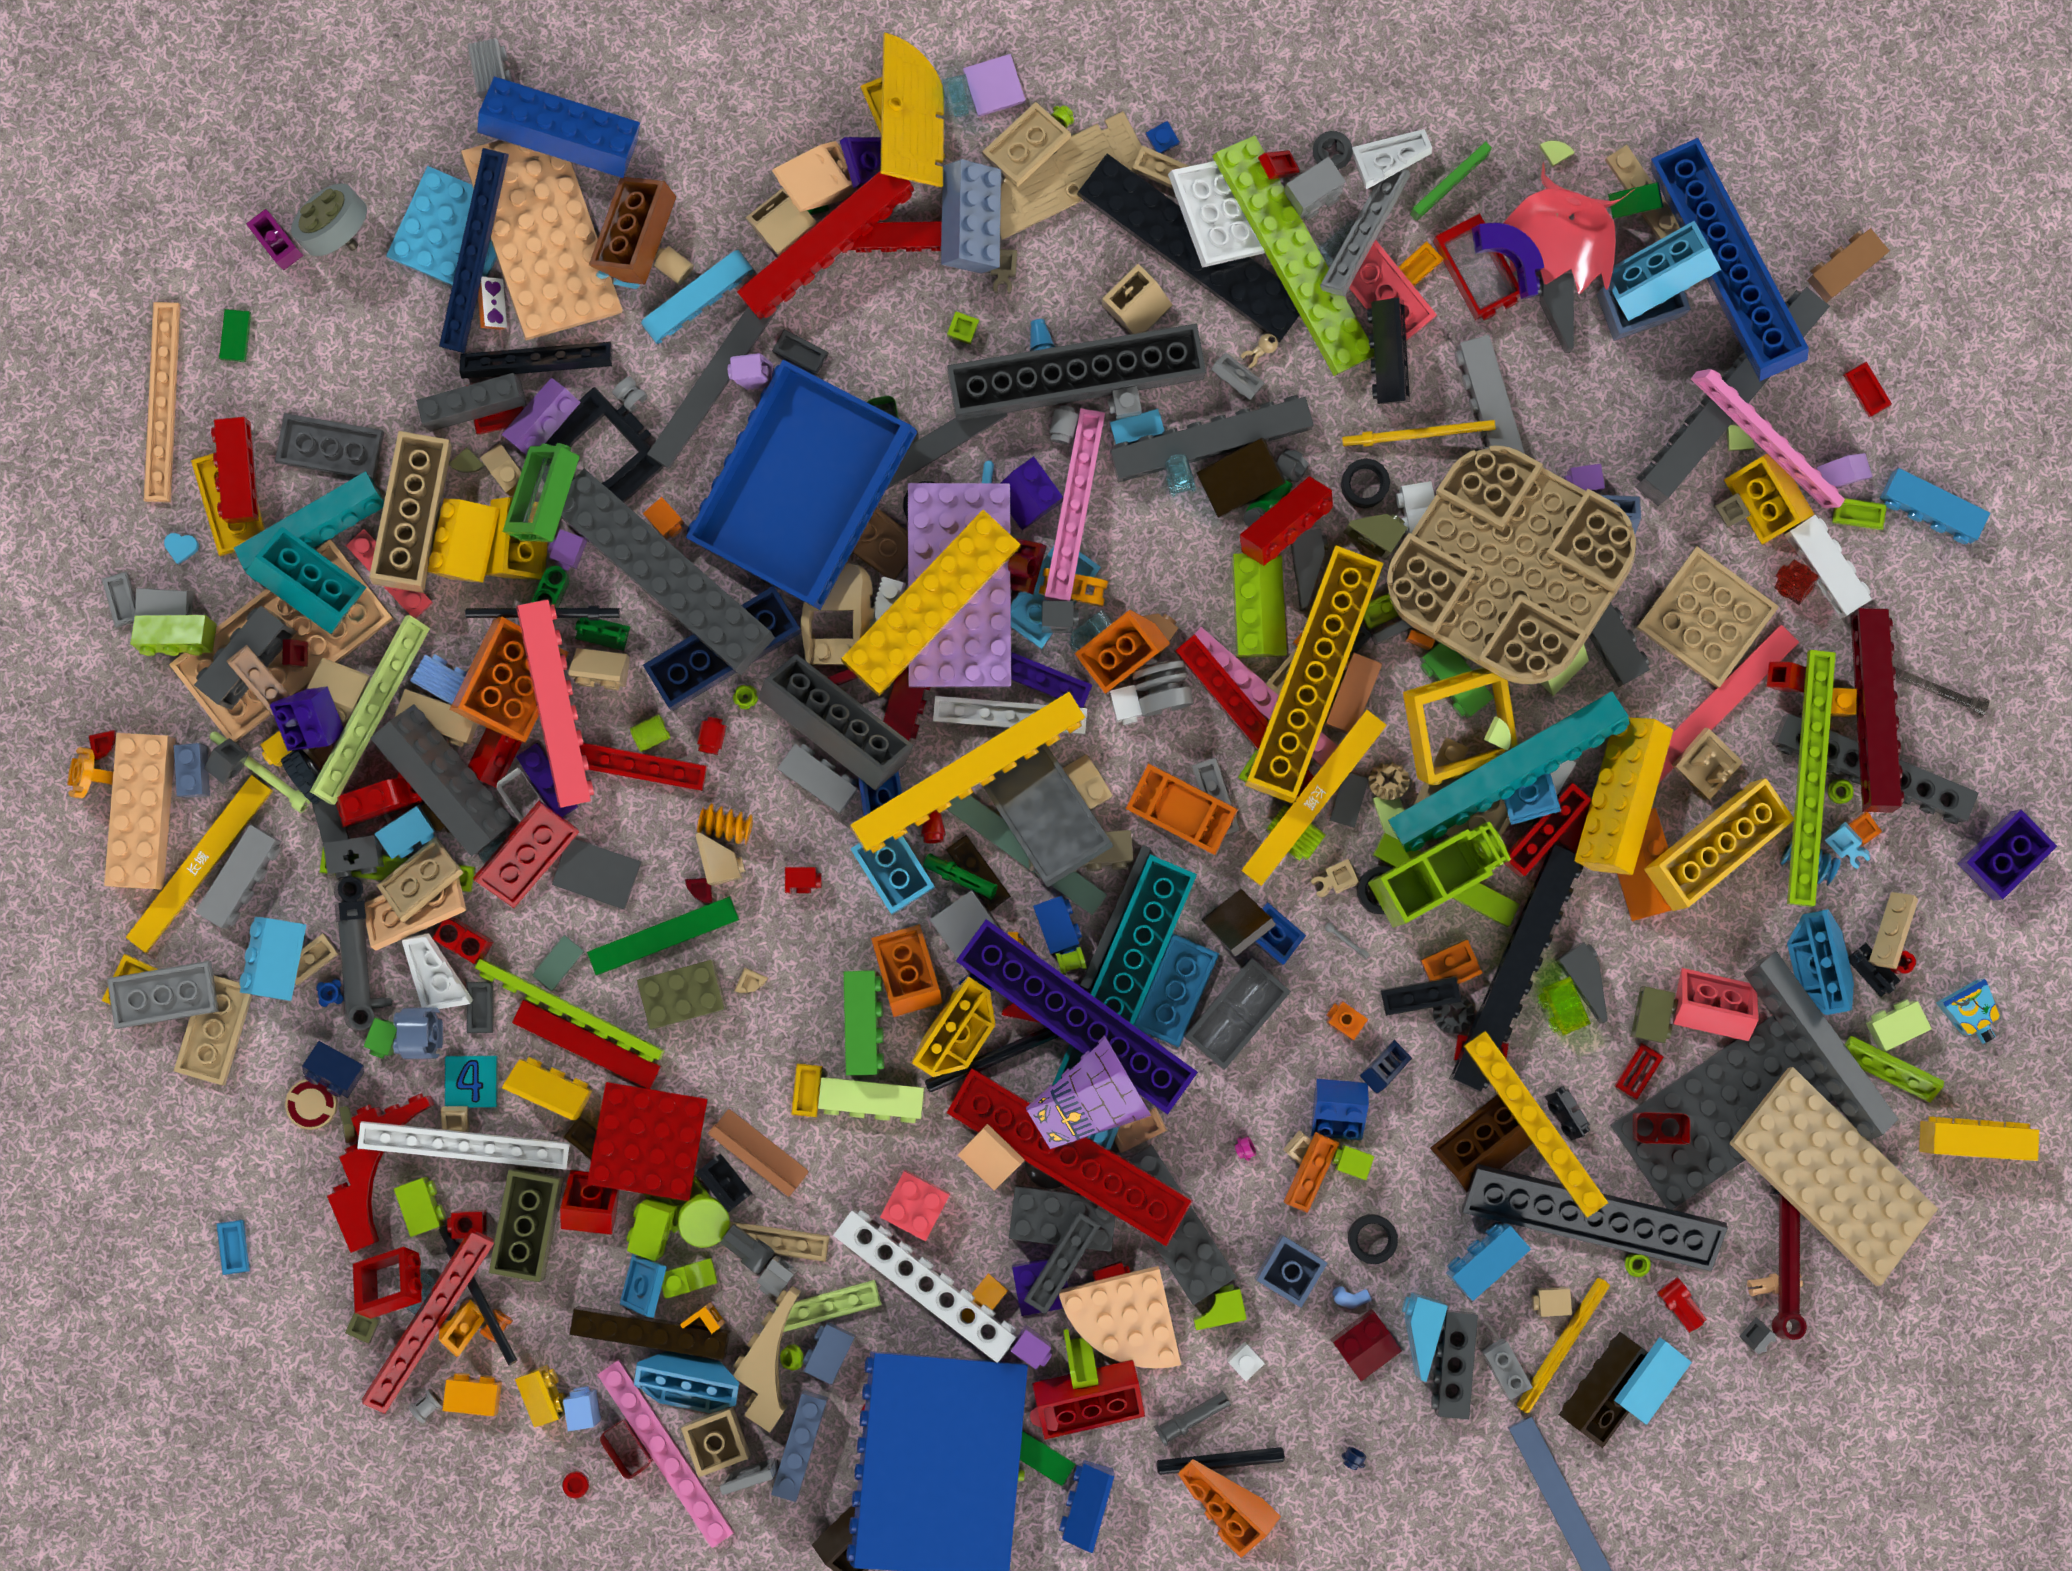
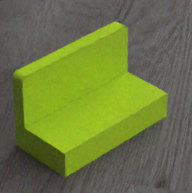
M1063 1329L1073 1389L1099 1385L1093 1347L1083 1338L1070 1340L1069 1329Z

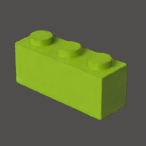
M139 615L134 617L130 644L139 650L140 654L146 656H154L155 653H164L170 656L188 653L200 656L202 653H213L217 624L206 615Z

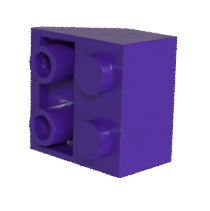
M328 686L306 689L270 704L288 751L329 746L340 737L344 729Z

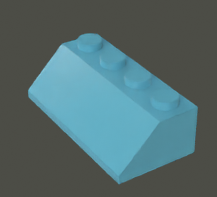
M1693 221L1614 265L1609 286L1629 321L1656 305L1664 303L1674 295L1687 290L1701 280L1712 276L1721 268L1697 224Z

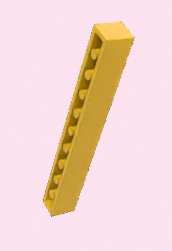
M1068 692L855 821L849 827L865 853L871 850L874 854L886 846L885 840L892 836L897 840L908 833L906 829L913 823L917 827L930 819L928 814L936 809L938 813L943 812L952 806L950 801L959 796L960 800L974 792L972 787L979 783L983 787L995 780V773L1003 770L1005 774L1017 766L1015 761L1024 756L1028 760L1039 753L1037 749L1039 746L1046 743L1047 747L1060 740L1059 734L1067 730L1070 734L1082 727L1080 721L1086 717L1071 693Z

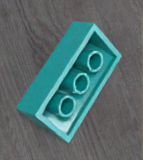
M281 527L255 556L246 572L251 578L330 634L338 627L367 588L284 527Z

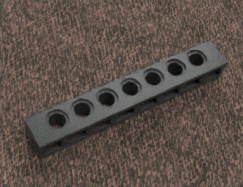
M1786 714L1782 717L1772 744L1778 746L1777 750L1787 755H1792V753L1799 755L1800 745L1798 743V736L1801 734V718L1791 714ZM1829 730L1828 746L1831 749V755L1827 757L1826 771L1835 775H1839L1841 772L1849 776V781L1861 785L1858 742ZM1847 754L1852 755L1855 759L1853 767H1849L1845 762ZM1899 759V765L1902 766L1903 770L1901 790L1904 792V804L1910 805L1911 802L1920 805L1919 810L1932 815L1935 812L1944 815L1943 820L1952 824L1968 821L1979 792ZM1918 784H1922L1925 787L1926 793L1923 797L1917 793ZM1943 793L1949 798L1947 807L1942 805L1940 801Z

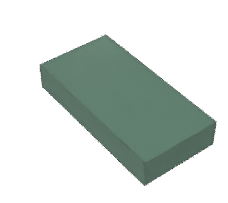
M564 935L532 976L553 991L585 951Z

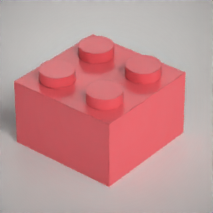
M904 1170L880 1218L926 1241L950 1193Z

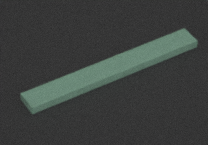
M971 795L962 800L958 796L950 801L952 806L946 810L1029 869L1027 855L1003 818ZM1072 872L1051 885L1091 915L1095 913L1107 896L1106 893L1077 872Z

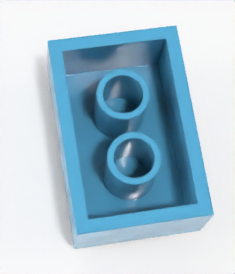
M1497 1222L1486 1230L1487 1236L1481 1242L1477 1239L1467 1247L1468 1253L1462 1259L1458 1256L1447 1265L1449 1268L1446 1272L1447 1276L1472 1301L1531 1250L1509 1224L1504 1222L1500 1225Z

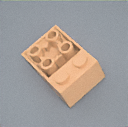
M836 141L821 144L772 170L779 184L785 189L792 203L800 212L846 200L857 189L853 188L843 151Z

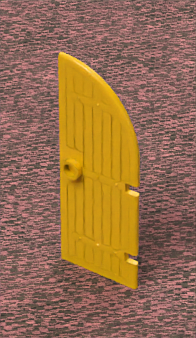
M884 32L880 174L943 187V167L935 165V162L943 163L944 119L936 117V114L944 115V92L941 80L932 64L916 47L895 35Z

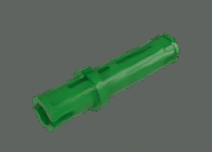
M929 853L923 863V868L941 875L942 879L946 881L952 880L990 900L996 894L997 884H993L957 867L953 861L947 862Z

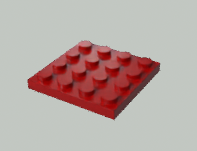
M606 1082L587 1184L689 1201L708 1099Z

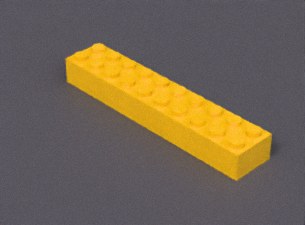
M1337 545L1335 546L1245 786L1292 804L1296 800L1384 563Z

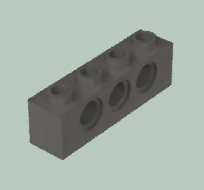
M1446 1311L1441 1329V1342L1438 1341L1436 1346V1357H1440L1439 1368L1435 1367L1433 1382L1438 1383L1437 1394L1433 1393L1431 1398V1409H1435V1414L1438 1417L1469 1420L1478 1315L1474 1312ZM1455 1331H1459L1462 1334L1461 1342L1455 1345L1451 1344L1450 1335ZM1453 1357L1459 1358V1367L1456 1370H1449L1447 1367L1448 1361ZM1452 1383L1457 1384V1393L1454 1396H1446V1387Z

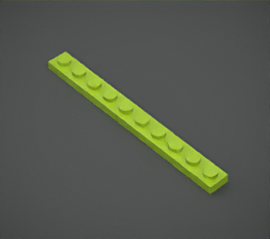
M1807 651L1787 904L1814 907L1816 904L1836 652Z

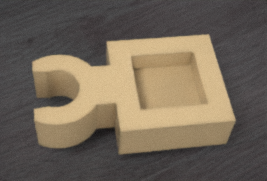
M1349 859L1325 869L1327 877L1318 876L1311 880L1313 885L1318 883L1324 884L1323 889L1316 893L1318 897L1326 896L1332 888L1338 894L1360 883Z

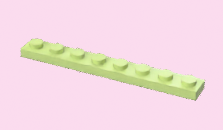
M411 615L404 617L310 790L312 794L331 805L336 804L337 797L341 795L370 738L430 630L429 627Z

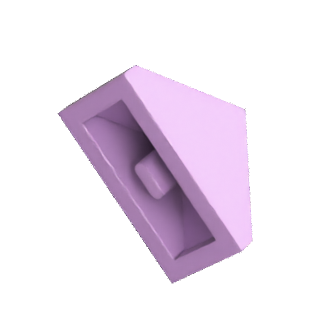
M1865 453L1848 455L1817 467L1822 477L1836 488L1873 477Z

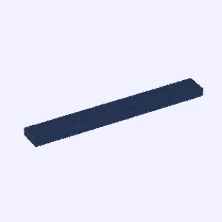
M486 148L482 149L439 347L465 353L509 154Z

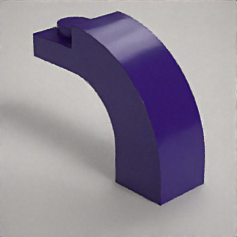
M1485 223L1472 228L1475 254L1498 252L1507 256L1513 262L1517 271L1520 299H1528L1538 295L1540 280L1535 272L1543 269L1544 263L1539 249L1531 238L1516 227L1503 223Z

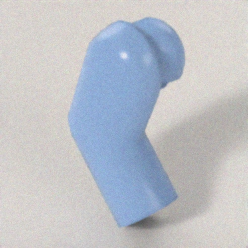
M1338 1286L1332 1292V1295L1335 1297L1334 1301L1348 1309H1354L1372 1301L1367 1289L1351 1294L1346 1292L1344 1287Z

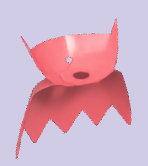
M1543 162L1541 180L1546 189L1528 196L1503 224L1516 227L1535 243L1544 263V268L1540 270L1544 284L1547 285L1565 272L1572 270L1578 294H1581L1600 274L1607 290L1614 267L1616 239L1614 221L1606 208L1615 205L1624 197L1614 201L1593 199L1556 185L1545 175ZM1572 214L1575 217L1573 220L1569 219V216ZM1510 260V269L1513 273L1516 271V268Z

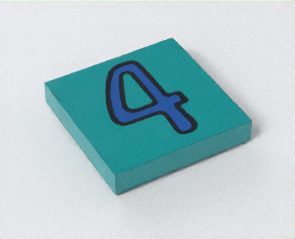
M445 1056V1106H468V1108L497 1107L498 1056Z

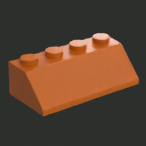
M1656 808L1651 809L1633 875L1617 873L1631 921L1672 910L1644 870V868L1669 849Z

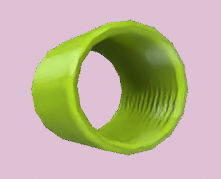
M659 714L647 719V721L645 720V722L632 726V728L630 727L631 735L641 752L671 738Z

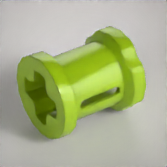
M1077 947L1076 951L1062 955L1056 953L1058 965L1063 975L1074 969H1087L1081 947Z

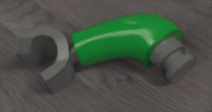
M1285 449L1280 455L1277 465L1286 484L1259 497L1255 503L1249 505L1244 514V522L1248 527L1290 493L1293 484L1288 481L1289 479L1294 482L1301 480L1309 465L1302 457V453L1296 450Z

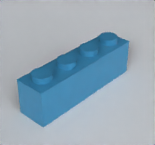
M1900 468L1892 472L1879 498L1885 501L1884 505L1889 509L1895 511L1901 509L1908 513L1907 516L1917 522L1924 520L1931 524L1930 528L1939 533L1946 531L1954 535L1953 539L1961 544H1971L1977 541L1991 514Z

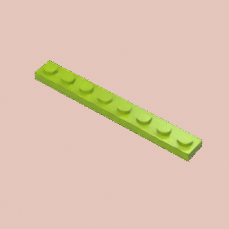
M479 959L475 966L476 969L481 971L479 976L491 982L495 978L503 982V988L513 993L519 990L526 994L525 999L539 1005L540 1001L549 1005L547 1010L556 1015L562 1016L565 1013L571 1016L570 1021L584 1028L587 1024L595 1028L593 1033L604 1039H607L608 1036L617 1039L616 1045L630 1051L631 1047L640 1051L639 1056L650 1062H653L654 1059L661 1060L665 1050L484 959Z

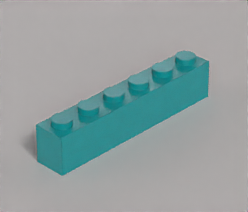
M365 471L234 547V550L244 571L247 572L255 556L281 527H284L311 548H315L382 509L385 500L376 483Z

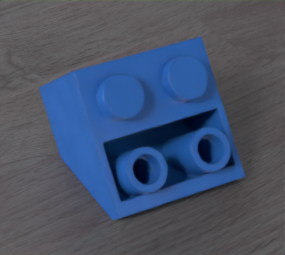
M1317 1079L1314 1091L1311 1136H1314L1315 1132L1329 1138L1362 1141L1369 1107L1368 1085L1363 1082Z

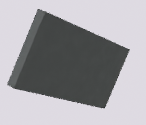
M1044 743L1037 748L1039 753L1028 760L1024 756L1015 761L1017 766L1005 774L1003 770L995 773L994 777L996 779L983 786V788L1048 888L1112 848L1113 844L1049 747Z

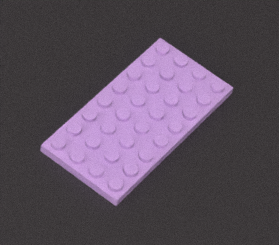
M908 483V588L983 509L1010 534V484ZM1009 560L908 665L909 687H1011L1010 571L1008 570Z

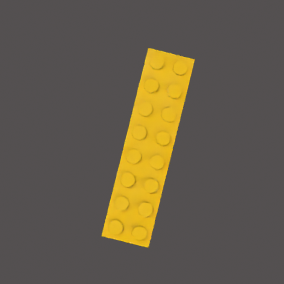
M983 509L841 658V662L874 693L880 696L1015 554L1021 544Z

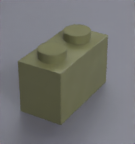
M1646 986L1640 987L1630 1037L1666 1043V1039H1670L1672 1033V1024H1669L1671 1014H1674L1677 1008V999H1674L1675 993Z

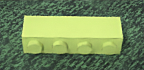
M822 1077L818 1109H824V1114L839 1115V1111L850 1112L849 1117L864 1118L865 1113L875 1114V1119L890 1121V1116L901 1117L900 1122L916 1123V1119L922 1118L925 1087Z

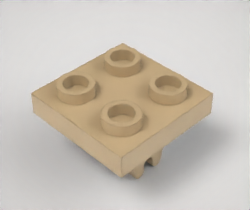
M1704 728L1672 766L1705 799L1710 800L1740 767L1743 761L1709 728Z

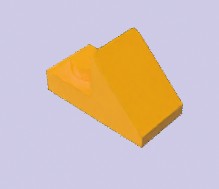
M470 1299L465 1300L452 1319L444 1321L439 1329V1341L456 1357L460 1356L485 1320L478 1306Z

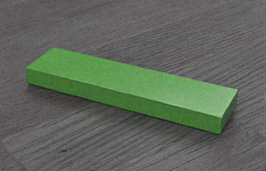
M1484 142L1413 207L1410 215L1418 221L1487 158L1492 147L1487 142Z

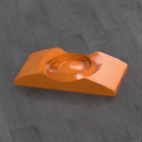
M1149 763L1126 807L1132 813L1213 855H1216L1238 811L1237 808Z

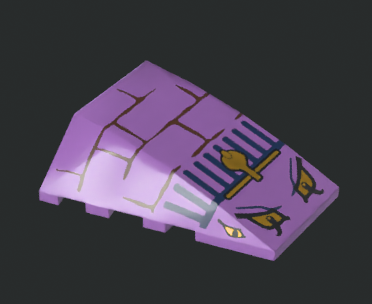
M1105 1035L1098 1041L1099 1044L1091 1052L1087 1051L1080 1057L1081 1061L1071 1070L1067 1069L1054 1086L1050 1085L1026 1107L1027 1112L1050 1149L1151 1116Z

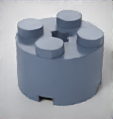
M437 1007L403 1008L401 1012L394 1014V1026L397 1028V1038L393 1042L395 1054H400L403 1059H436L439 1057L440 1054H436L437 1048H442L443 1021L442 1019H437L436 1013H440Z

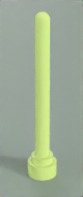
M216 731L210 734V739L217 745L227 740ZM248 755L244 765L288 797L292 808L299 813L304 812L308 807L304 805L305 802L308 805L311 802L300 790L295 791Z

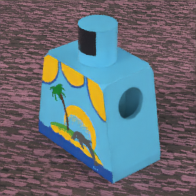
M1977 979L1936 1002L1938 1007L1962 1035L1969 1036L1976 1033L1982 1044L1996 1037L1989 1024L1998 1020L2000 1015L1986 979Z

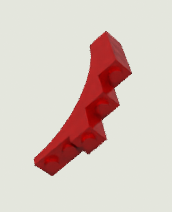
M422 1093L408 1099L409 1104L400 1107L399 1104H395L384 1109V1115L380 1107L372 1108L371 1104L356 1110L358 1115L351 1117L358 1137L361 1121L404 1126L417 1114L434 1106L431 1095L423 1097ZM358 1143L344 1149L346 1154L339 1156L350 1186L345 1182L332 1188L334 1193L327 1195L350 1253L379 1241L373 1219L372 1193L377 1168L385 1151L358 1149Z

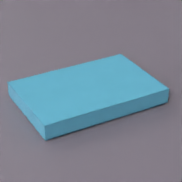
M1659 1337L1614 1401L1647 1425L1692 1362Z

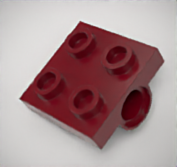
M1014 538L1021 545L1008 562L1010 590L1033 595L1047 546L1042 543Z

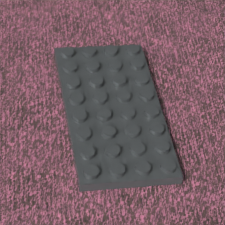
M1771 1015L1756 1025L1749 1041L1734 1040L1613 1122L1610 1126L1667 1209L1673 1210L1746 1160L1729 1143L1787 1068L1794 1067L1829 1103L1834 1098L1776 1018ZM1633 1113L1686 1114L1690 1118V1144L1641 1143L1633 1140ZM1640 1118L1637 1121V1133L1642 1136L1652 1133L1654 1128L1652 1121L1648 1118ZM1669 1118L1663 1121L1661 1130L1664 1135L1672 1137L1678 1133L1679 1124L1676 1120Z

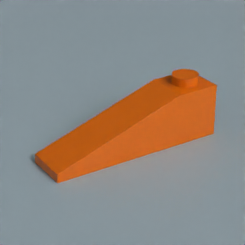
M1194 1459L1178 1472L1179 1477L1193 1498L1200 1500L1206 1511L1204 1514L1208 1520L1213 1519L1220 1528L1217 1532L1220 1538L1240 1558L1262 1541L1281 1518L1263 1498Z

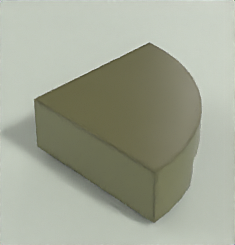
M467 447L448 464L454 470L464 473L477 472L485 467Z
M348 1106L339 1107L345 1142H354L356 1137L350 1108Z

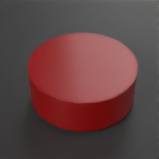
M579 1471L569 1473L563 1480V1491L570 1498L582 1497L589 1488L587 1476Z

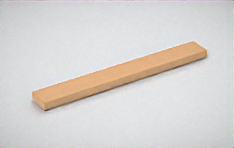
M153 302L144 483L145 502L171 503L180 321L179 303Z

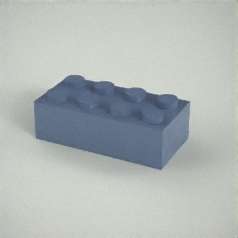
M959 159L943 166L941 265L980 274L1000 268L1001 169L964 159Z

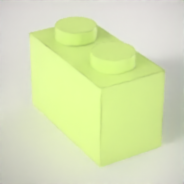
M1908 999L1894 1004L1895 1009L1888 1013L1882 1010L1870 1016L1872 1020L1867 1022L1866 1025L1878 1049L1888 1051L1932 1029L1918 1001L1909 1002Z

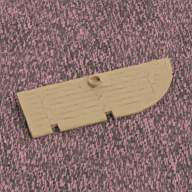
M1123 111L1104 120L1108 128L1102 131L1099 125L1095 124L1071 136L1055 154L1048 158L1018 187L1005 177L1001 184V240L1084 201L1077 193L1107 153L1132 171L1142 145Z

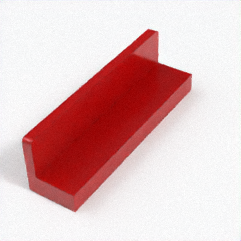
M486 727L468 764V768L475 773L480 781L497 788V783L506 776L522 742Z

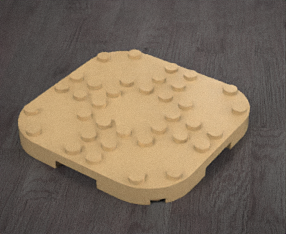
M1489 446L1487 449L1476 452L1473 450L1463 455L1448 471L1436 490V496L1412 533H1408L1391 560L1387 576L1389 595L1398 615L1417 630L1508 681L1519 684L1542 683L1555 678L1565 671L1582 648L1633 566L1636 538L1629 517L1612 501L1590 489L1585 491L1543 468L1542 463L1518 450L1505 446Z

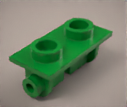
M580 618V621L577 620L575 630H577L575 639L625 651L631 627L602 619L599 621H589L588 618Z

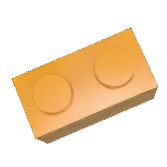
M454 1373V1377L446 1379L442 1411L495 1416L498 1414L502 1382H496V1377L480 1376V1380L469 1379L470 1374Z

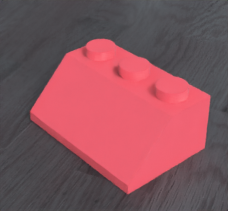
M1685 968L1681 969L1675 997L1677 999V1008L1673 1014V1024L1749 1041L1758 1022V997L1752 985L1747 982Z

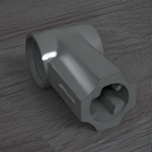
M735 1224L720 1242L740 1257L741 1262L747 1268L757 1274L761 1273L775 1254L770 1246L759 1239L755 1240Z

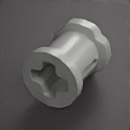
M429 1388L420 1400L415 1404L411 1403L408 1407L418 1421L425 1423L427 1421L426 1417L437 1408L440 1409L443 1406V1402Z

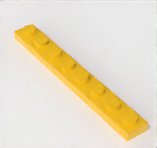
M1484 1031L1464 1045L1466 1051L1584 1216L1588 1218L1608 1204V1201L1487 1032Z

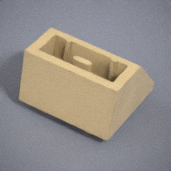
M784 188L745 217L759 238L778 256L818 224L807 210L803 212L798 210Z
M1139 264L1102 298V307L1130 334L1147 332L1173 306L1156 280Z
M576 648L569 669V676L575 680V683H579V686L593 688L594 683H597L600 686H604V689L619 691L620 686L626 687L630 656L621 653Z

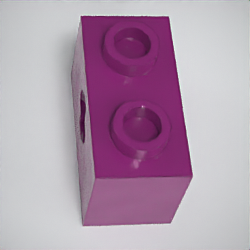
M267 209L246 223L281 269H287L304 256Z

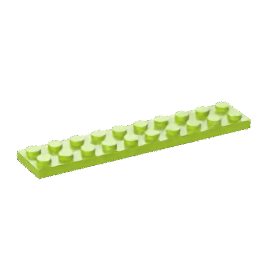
M1254 135L1216 152L1212 157L1333 376H1336L1374 357V349H1370L1369 340L1345 296L1322 291L1320 285L1329 268L1304 222L1285 195V188L1280 179L1268 178L1258 159L1265 152Z

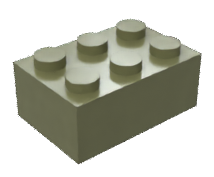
M714 960L700 962L637 980L649 1030L727 1010Z

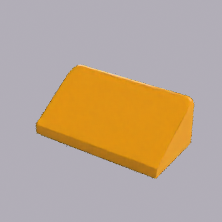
M988 1273L973 1291L972 1295L975 1297L973 1302L980 1307L984 1304L993 1310L1008 1292V1289ZM965 1308L962 1312V1319L967 1323H972L975 1319L974 1311L970 1308Z

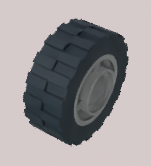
M302 749L293 750L283 757L281 763L300 792L313 804L321 801V798L310 792L321 772L317 764Z

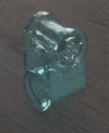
M1176 454L1169 457L1165 465L1166 482L1171 498L1176 497V494L1186 491L1196 492L1194 477L1187 456Z
M1104 609L1094 614L1072 632L1069 645L1074 652H1077L1084 646L1082 643L1076 644L1078 635L1081 638L1084 636L1087 638L1086 645L1113 623Z

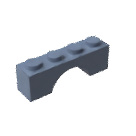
M803 1390L771 1495L793 1502L797 1501L829 1397Z

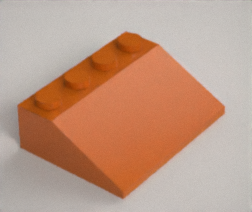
M504 617L493 619L449 710L477 724L526 743L539 716L525 646L520 626ZM558 647L560 655H565V658H567L569 652Z

